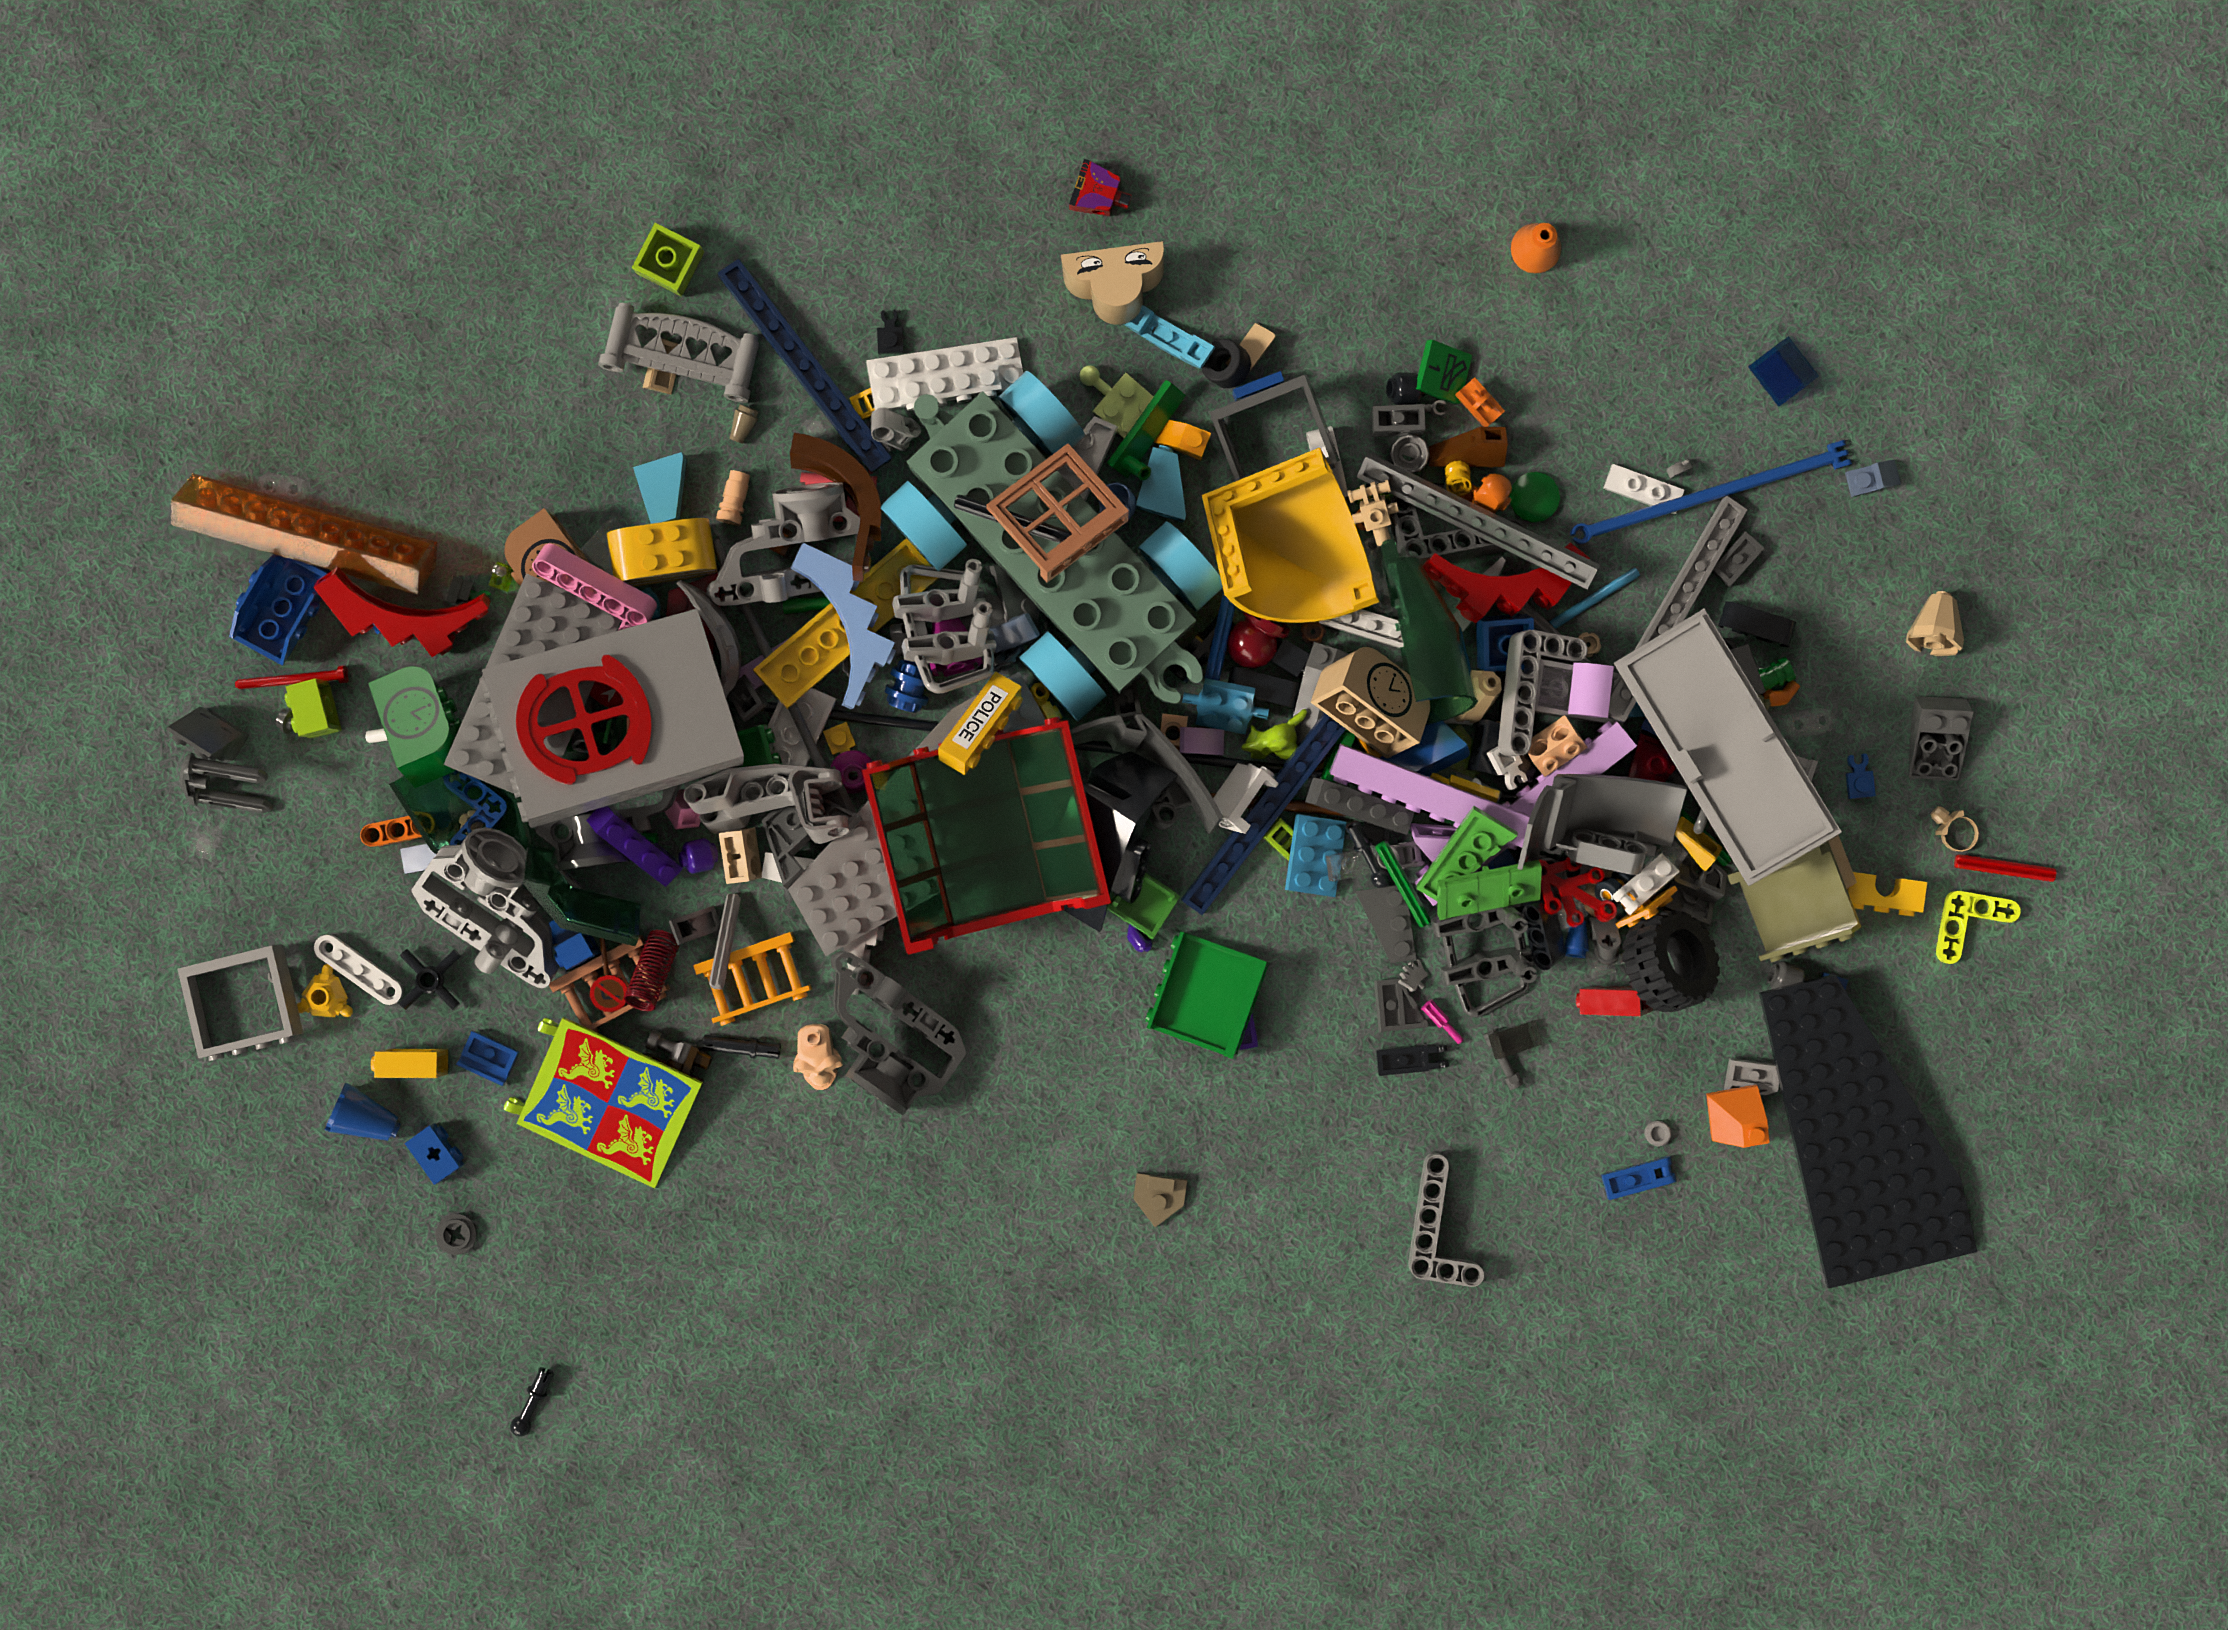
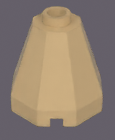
M1938 591L1936 594L1928 597L1907 633L1906 643L1912 649L1921 652V647L1932 649L1930 655L1934 656L1956 655L1958 650L1960 651L1963 648L1964 643L1957 600L1945 591Z
M1457 670L1441 685V690L1445 696L1442 699V705L1457 722L1470 721V723H1476L1494 705L1501 692V679L1491 671Z

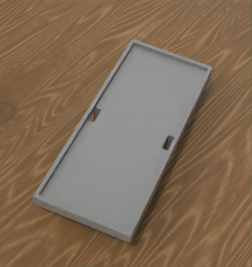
M1702 609L1614 662V665L1748 886L1753 885L1842 833L1705 609Z

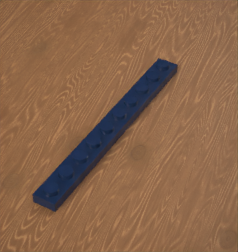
M737 259L719 271L718 277L867 471L873 474L890 462L892 457L880 442L872 438L871 430L741 261Z
M1323 713L1273 778L1279 783L1277 787L1267 786L1243 817L1251 825L1245 834L1236 831L1230 834L1183 895L1181 900L1200 915L1205 913L1346 728L1326 713Z

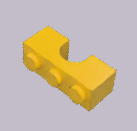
M1853 872L1857 883L1849 887L1847 891L1854 909L1864 910V905L1874 906L1873 911L1889 913L1890 908L1899 910L1898 915L1914 917L1915 912L1923 913L1927 882L1895 879L1894 890L1890 895L1884 897L1876 890V875Z

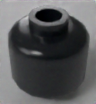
M1397 372L1392 378L1388 379L1386 394L1394 405H1416L1421 397L1425 396V393L1416 389L1417 373Z

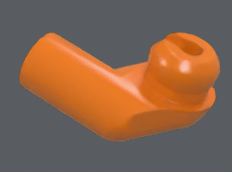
M1790 681L1782 690L1773 691L1769 689L1763 693L1764 699H1769L1772 707L1786 705L1799 690L1800 685L1795 681Z

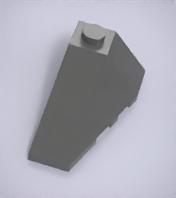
M1314 642L1305 666L1293 715L1294 717L1303 709L1307 710L1304 720L1295 726L1297 746L1300 745L1324 713L1311 703L1321 672L1325 667L1349 655L1348 653Z

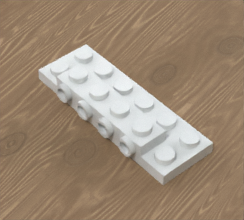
M1017 337L866 361L874 408L876 410L878 408L890 410L907 408V411H914L915 401L918 397L925 394L933 395L937 398L939 406H944L947 404V401L957 400V403L972 401V397L978 396L982 391L989 398L997 397V393L1004 392L1023 374Z

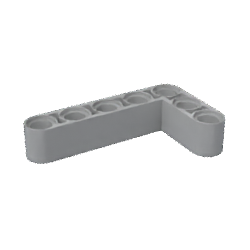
M1537 630L1521 631L1511 636L1498 740L1499 751L1504 756L1524 755L1530 750L1540 659L1560 663L1581 661L1588 652L1587 645L1582 639ZM1524 638L1527 640V647L1524 644ZM1547 642L1550 645V651L1547 649ZM1570 646H1571L1572 651H1573L1572 655L1570 654V651H1569ZM1522 663L1524 664V667H1525L1524 673L1522 672V669H1521V664H1522ZM1519 689H1520L1521 692H1522V697H1521V698H1520L1519 695H1518V690H1519ZM1516 714L1519 717V723L1516 722ZM1513 740L1516 742V749L1513 747Z
M1432 1152L1425 1157L1423 1162L1408 1267L1411 1273L1419 1279L1476 1287L1484 1279V1272L1476 1262L1436 1255L1449 1163L1442 1154ZM1434 1158L1442 1160V1167L1438 1171L1430 1169L1429 1164ZM1432 1183L1437 1184L1438 1193L1434 1196H1428L1426 1194V1187ZM1426 1209H1433L1435 1212L1434 1218L1431 1221L1422 1220V1213ZM1423 1234H1428L1431 1237L1429 1245L1425 1247L1419 1246V1237ZM1418 1260H1425L1427 1262V1267L1422 1272L1414 1270V1265ZM1443 1264L1452 1265V1271L1447 1276L1440 1275L1439 1270ZM1471 1267L1476 1268L1477 1276L1472 1280L1466 1279V1270Z

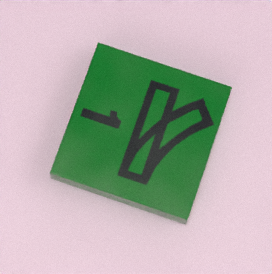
M1427 340L1417 377L1416 389L1444 401L1460 404L1461 401L1455 394L1465 386L1472 355L1435 340Z

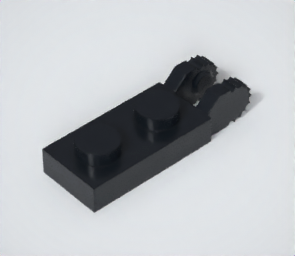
M1427 1045L1376 1050L1378 1076L1430 1071V1069L1449 1067L1448 1061L1437 1060L1436 1062H1429L1428 1053H1444V1051H1447V1045L1428 1047Z

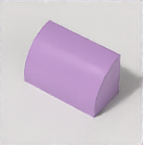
M1574 663L1568 714L1608 718L1614 666Z

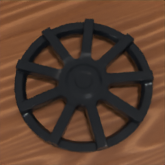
M1023 645L1014 647L1013 651L1008 649L995 653L993 672L999 673L1001 672V667L1014 663L1016 661L1015 657L1025 652ZM983 664L979 665L974 672L983 669Z

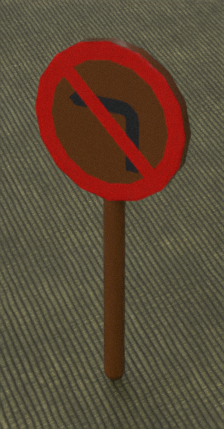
M600 927L598 931L604 976H600L593 982L590 988V998L598 1009L604 1012H614L622 1008L626 1003L624 996L627 991V985L621 978L609 975L604 930Z

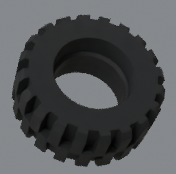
M1666 910L1655 914L1647 920H1641L1630 928L1626 935L1627 939H1625L1623 944L1625 952L1622 955V959L1626 965V968H1624L1625 974L1630 978L1629 984L1632 989H1636L1638 992L1636 995L1641 1000H1646L1648 1006L1656 1008L1658 1011L1672 1013L1700 1004L1712 995L1719 980L1717 976L1720 974V967L1717 963L1719 955L1715 952L1714 947L1716 945L1714 940L1710 939V933L1705 927L1701 926V922L1697 918H1691V915L1684 911ZM1668 953L1670 954L1673 960L1675 970L1673 969L1669 961Z

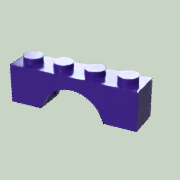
M608 805L596 809L586 820L600 837L665 887L683 869L668 851L658 843H653L643 836L611 806Z

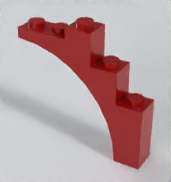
M1571 542L1564 547L1574 553H1577L1587 559H1590L1586 554H1584ZM1436 553L1427 559L1421 567L1426 571L1429 578L1445 586L1450 595L1461 599L1456 608L1465 619L1474 623L1482 619L1494 603L1497 604L1501 612L1509 614L1511 617L1523 608L1530 597L1533 598L1537 605L1549 610L1559 602L1572 584L1571 581L1542 567L1528 573L1513 576L1478 574L1453 565Z
M339 567L318 579L313 587L352 637L359 632L361 635L365 634L375 625L393 647L398 643L401 645L406 644L414 637L412 635L414 634L431 657L437 654L442 656L453 648L452 644L456 637L453 632L457 634L468 626L467 622L473 618L479 620L489 612L487 609L491 602L484 593L466 603L449 608L430 610L406 608L385 602L367 593L352 582Z

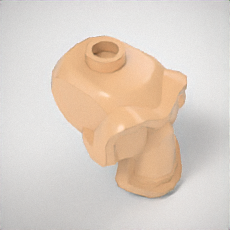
M806 1025L798 1031V1054L794 1060L793 1069L794 1072L803 1073L805 1080L817 1090L827 1089L837 1076L838 1071L835 1068L843 1065L842 1057L834 1049L831 1031L826 1025Z

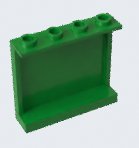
M1180 931L1179 936L1175 935L1171 944V949L1174 950L1171 960H1166L1162 973L1165 974L1162 984L1158 983L1154 998H1157L1154 1008L1150 1007L1145 1019L1148 1022L1147 1028L1220 1053L1225 1057L1236 1059L1270 962Z

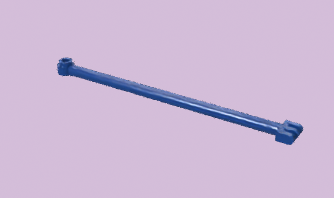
M1845 440L1827 445L1828 452L1597 523L1590 525L1584 523L1577 524L1571 529L1570 536L1576 535V531L1579 530L1583 532V539L1574 537L1571 540L1575 544L1582 545L1594 536L1822 466L1833 464L1835 470L1851 465V459H1846L1842 462L1840 460V457L1849 455L1848 449L1840 452L1837 451V448L1846 445Z

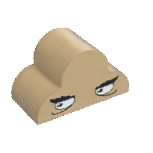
M1163 241L1061 255L1063 278L1067 289L1078 298L1092 299L1093 308L1098 317L1114 325L1128 323L1137 317L1143 305V292L1155 288L1161 281L1164 273Z

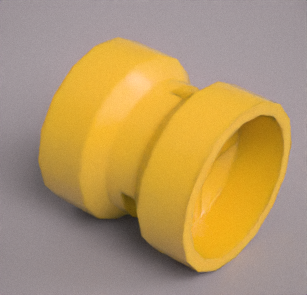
M1463 461L1450 462L1445 468L1446 490L1457 496H1464L1472 488L1470 467Z

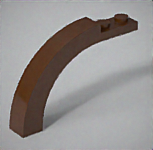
M794 433L790 449L791 468L813 472L833 482L843 483L844 491L857 508L860 525L852 563L853 581L863 582L864 574L870 571L871 556H868V552L873 551L875 540L881 541L882 535L881 503L876 486L864 467L840 447L817 437Z

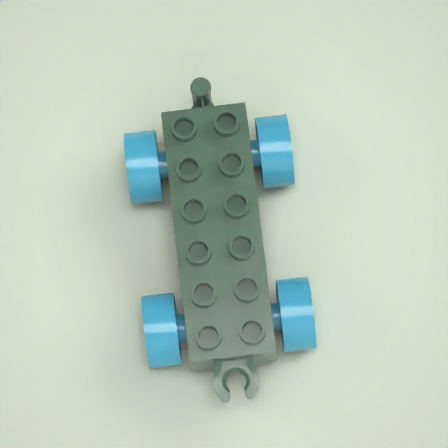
M1025 371L998 396L1001 404L1013 418L1012 421L984 391L956 416L940 410L939 402L933 395L925 394L918 397L914 404V411L922 425L926 427L930 440L906 462L910 470L928 488L932 495L926 499L907 481L881 505L883 513L937 571H940L967 546L950 524L957 520L1072 643L1066 650L1047 631L1019 659L1078 722L1107 696L1090 676L1095 670L1100 673L1119 695L1142 675L1149 683V687L1156 697L1163 702L1179 703L1181 699L1179 692L1175 688L1167 686L1163 680L1165 669L1175 664L1182 666L1187 672L1188 679L1194 684H1199L1203 676L1201 666L1196 657L1188 651L1182 650L1176 643L1195 625L1196 619L1174 596L1178 595L1191 609L1197 612L1223 588L1220 575L1208 560L1176 527L1166 521L1138 547L1141 555L1153 568L1152 571L1113 532L1047 583L1040 575V568L1000 523L955 509L954 501L956 496L960 494L988 504L1046 460L1035 445H1038L1049 457L1067 443L1073 448L1085 437V433L1080 425L1050 390L1029 371ZM1058 471L1041 482L1058 503L1075 491ZM1033 489L1007 508L1008 511L1035 520L1050 509ZM1080 495L1063 507L1080 527L1098 515ZM1055 514L1044 522L1068 530ZM1029 533L1046 554L1060 544Z

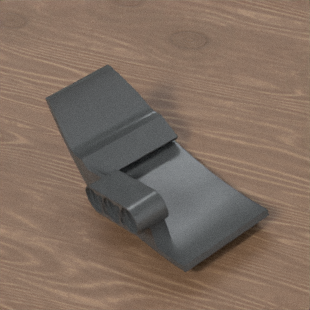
M1136 714L1127 726H1125L1121 716L1117 715L1101 718L1070 730L1073 746L1091 741L1106 740L1110 743L1113 751L1122 753L1132 751L1177 774V779L1159 796L1151 808L1149 818L1153 826L1158 830L1169 829L1178 818V810L1189 805L1197 813L1208 835L1215 831L1223 819L1217 804L1191 765L1168 738L1143 714ZM1159 812L1168 813L1170 821H1163L1159 816Z
M1557 774L1554 777L1552 786L1546 785L1531 812L1517 869L1523 870L1524 864L1534 849H1551L1556 846L1569 849L1568 857L1574 862L1637 875L1642 871L1647 853V847L1642 842L1671 847L1687 787L1630 777Z

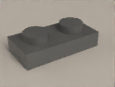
M1745 531L1718 560L1712 573L1729 587L1764 550V547Z

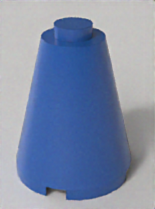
M345 1082L325 1131L388 1141L390 1136L396 1137L401 1123L397 1122L398 1116L351 1084Z

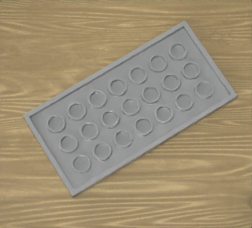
M526 573L486 668L616 632L621 619L562 588ZM582 681L578 684L584 706L595 681ZM479 682L444 765L514 793L509 779L514 777V773L507 772L502 753L507 752L506 747L500 749L494 730L499 725L498 723H492L486 704L491 702V698L485 699ZM567 687L557 689L545 700L537 718L540 727H547L576 717L575 707ZM574 729L546 737L544 739L546 748L562 758Z

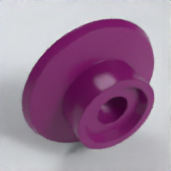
M849 750L839 754L833 760L831 767L835 766L836 770L841 772L842 782L847 793L854 794L866 789L861 769L867 768L866 763L873 761L867 754L861 751ZM851 771L858 773L855 777L848 775ZM871 776V777H870V778H871V782L874 781L875 776Z

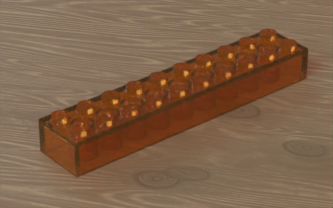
M194 473L171 499V525L331 571L339 567L347 575L379 583L383 586L397 588L405 592L418 594L436 566L438 543L436 541Z

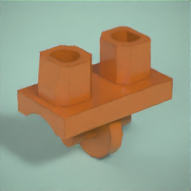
M1475 377L1455 394L1483 427L1491 425L1505 412Z

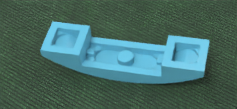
M1143 305L1136 318L1123 324L1163 351L1202 369L1215 349L1210 343L1194 334L1192 336L1158 317L1152 310Z

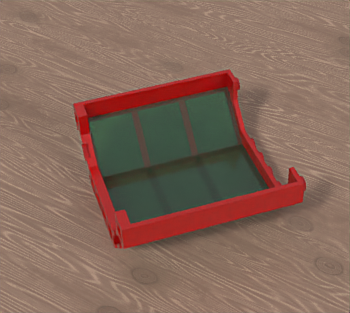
M1060 716L1045 719V724L1008 732L998 729L990 748H984L974 769L970 768L965 775L941 762L938 749L929 751L928 746L914 749V755L882 763V760L866 763L867 768L861 769L905 950L908 955L933 949V945L938 944V938L944 936L945 940L1008 923L1064 910V905H1068V908L1090 909L1111 903L1067 720H1060Z

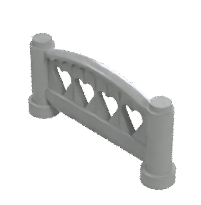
M619 303V306L615 309L605 353L600 355L598 365L601 368L620 373L624 370L625 362L726 386L723 395L725 398L739 403H748L751 393L748 387L759 347V338L757 336L745 333L743 338L739 339L716 326L697 319L665 313H635L633 311L634 306L627 303ZM644 326L647 330L650 328L657 331L656 337L641 348L636 328ZM669 332L672 336L680 335L682 337L681 343L666 354L661 334ZM689 338H693L697 342L705 341L707 343V348L694 360H691L686 346V341ZM714 344H718L722 348L729 347L732 350V354L718 367L711 352V347Z

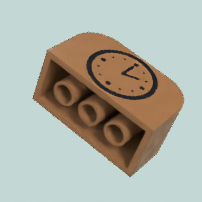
M545 508L513 530L505 543V557L513 569L511 575L520 586L526 573L555 585L536 574L532 568L534 560L546 544L557 545L590 563L556 515Z

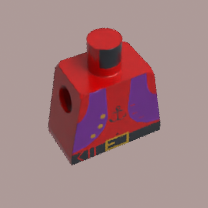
M1084 159L1069 203V210L1110 216L1113 205L1128 209L1132 195L1119 191L1121 184L1119 176Z

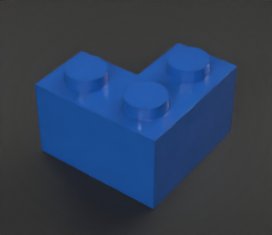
M573 909L549 923L552 932V943H557V946L553 947L556 951L554 958L561 968L563 966L566 970L577 968L601 954L578 909Z

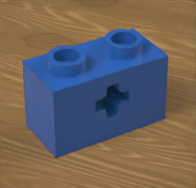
M435 1123L429 1125L404 1143L434 1185L440 1183L465 1165L462 1162L464 1157L461 1151L456 1146L452 1148L447 1141L449 1135L446 1130L440 1125L437 1127ZM439 1148L441 1150L438 1154L439 1156L434 1157L432 1153H434L435 1149Z

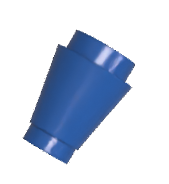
M1583 921L1578 927L1570 926L1565 941L1566 956L1586 958V952H1589L1586 921Z

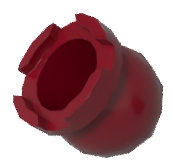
M1242 611L1246 619L1237 622L1231 629L1228 639V652L1231 658L1241 666L1248 668L1264 666L1275 655L1277 638L1285 639L1290 632V628L1285 623L1280 626L1274 621L1262 619Z

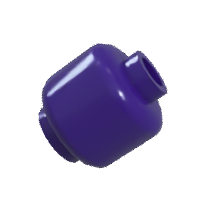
M706 838L685 842L682 846V852L678 853V859L681 867H685L689 873L695 874L712 870L715 863L718 862V852L714 843H710Z

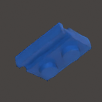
M471 1031L456 1065L504 1086L520 1052L481 1033Z

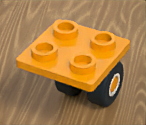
M1613 871L1611 877H1606L1596 884L1594 889L1596 898L1600 901L1610 900L1616 907L1621 904L1625 910L1626 907L1620 901L1616 902L1612 896L1635 875ZM1673 886L1652 896L1632 915L1627 913L1616 923V926L1620 928L1627 924L1628 927H1632L1642 920L1641 917H1644L1645 920L1651 918L1659 912L1657 910L1658 906L1661 908L1673 900L1671 896L1678 889L1676 886ZM1630 892L1628 893L1630 898L1634 901L1636 898Z

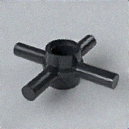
M408 949L400 954V957L417 973L415 979L417 986L399 1002L403 1009L407 1010L424 992L436 993L452 1010H455L460 1005L459 1001L443 986V974L461 957L455 949L436 967H425ZM427 973H432L435 977V983L432 987L428 986L425 982Z

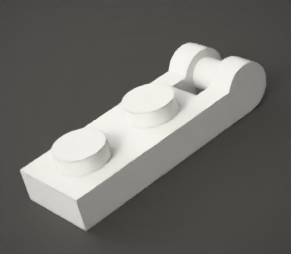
M1661 853L1641 873L1621 887L1612 898L1616 902L1620 901L1626 907L1625 911L1632 915L1680 871ZM1629 892L1636 898L1634 901L1628 895Z

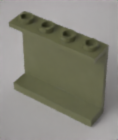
M1828 841L1751 886L1747 885L1739 870L1727 875L1731 885L1740 882L1766 952L1759 956L1760 961L1770 958L1771 962H1775L1785 958V954L1793 952V955H1798L1808 951V947L1816 945V948H1822L1831 944V940L1839 938L1840 942L1855 937L1854 932L1861 928Z

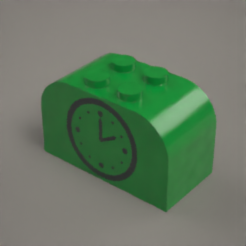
M415 666L402 668L369 682L368 684L397 769L414 788H418L455 771V769L444 765L462 722L459 718L456 719L454 712L458 711L452 697L448 698L444 687H440L426 670Z

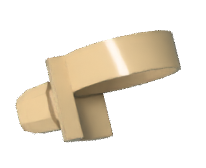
M1937 806L1930 815L1937 824L1941 823L1935 835H1941L1945 846L1952 851L1958 852L1967 851L1975 846L1979 835L1978 828L1973 820L1963 817L1964 810L1954 811L1949 815V811ZM1956 818H1964L1969 821L1975 832L1972 844L1963 850L1952 848L1945 839V835L1948 834V827Z

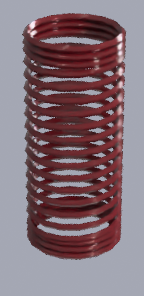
M658 929L649 932L643 952L639 957L632 980H630L624 996V1000L630 1006L642 1011H653L655 1009L674 957L680 945H677L674 934ZM655 936V937L666 938V939L672 941L675 945H673L672 943H670V942H668V941H666V940L658 939V938H653V937ZM659 941L665 942L669 945L667 946L665 944L660 943ZM634 996H637V997H639V998H641V999H643V1000H646V1001H648V1002H650V1003L643 1002V1001H641V1000L635 998Z

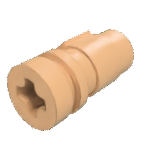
M730 471L723 493L724 499L719 504L721 510H718L716 520L726 524L741 526L743 518L741 514H744L745 510L742 507L746 499L750 475L740 471Z

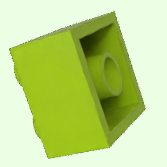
M654 223L632 269L637 275L682 297L705 252L699 244Z
M315 678L285 686L287 693L284 695L288 708H291L294 717L291 718V725L294 732L298 733V736L316 738L342 731L328 681Z

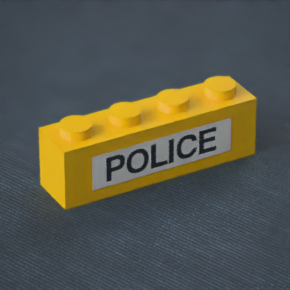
M995 671L939 746V760L964 775L970 768L974 769L980 760V754L984 748L989 749L992 745L995 733L998 729L1003 730L1006 726L1009 714L1012 710L1016 711L1023 701L1021 697L1022 686Z

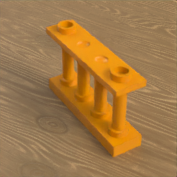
M793 932L730 953L728 968L732 969L744 1007L730 1012L723 990L711 988L720 1016L712 1018L713 1023L720 1021L721 1026L736 1021L734 1017L736 1015L791 996L793 1001L808 996L807 991L812 989L811 984L802 987L789 950L792 948L790 943L796 941ZM776 948L777 953L780 952L793 990L781 995L777 993L765 958L767 957L766 951ZM752 957V960L756 961L768 996L767 1000L755 1004L741 967L743 965L742 959ZM714 958L693 965L696 975L703 973L704 977H707L708 981H710Z

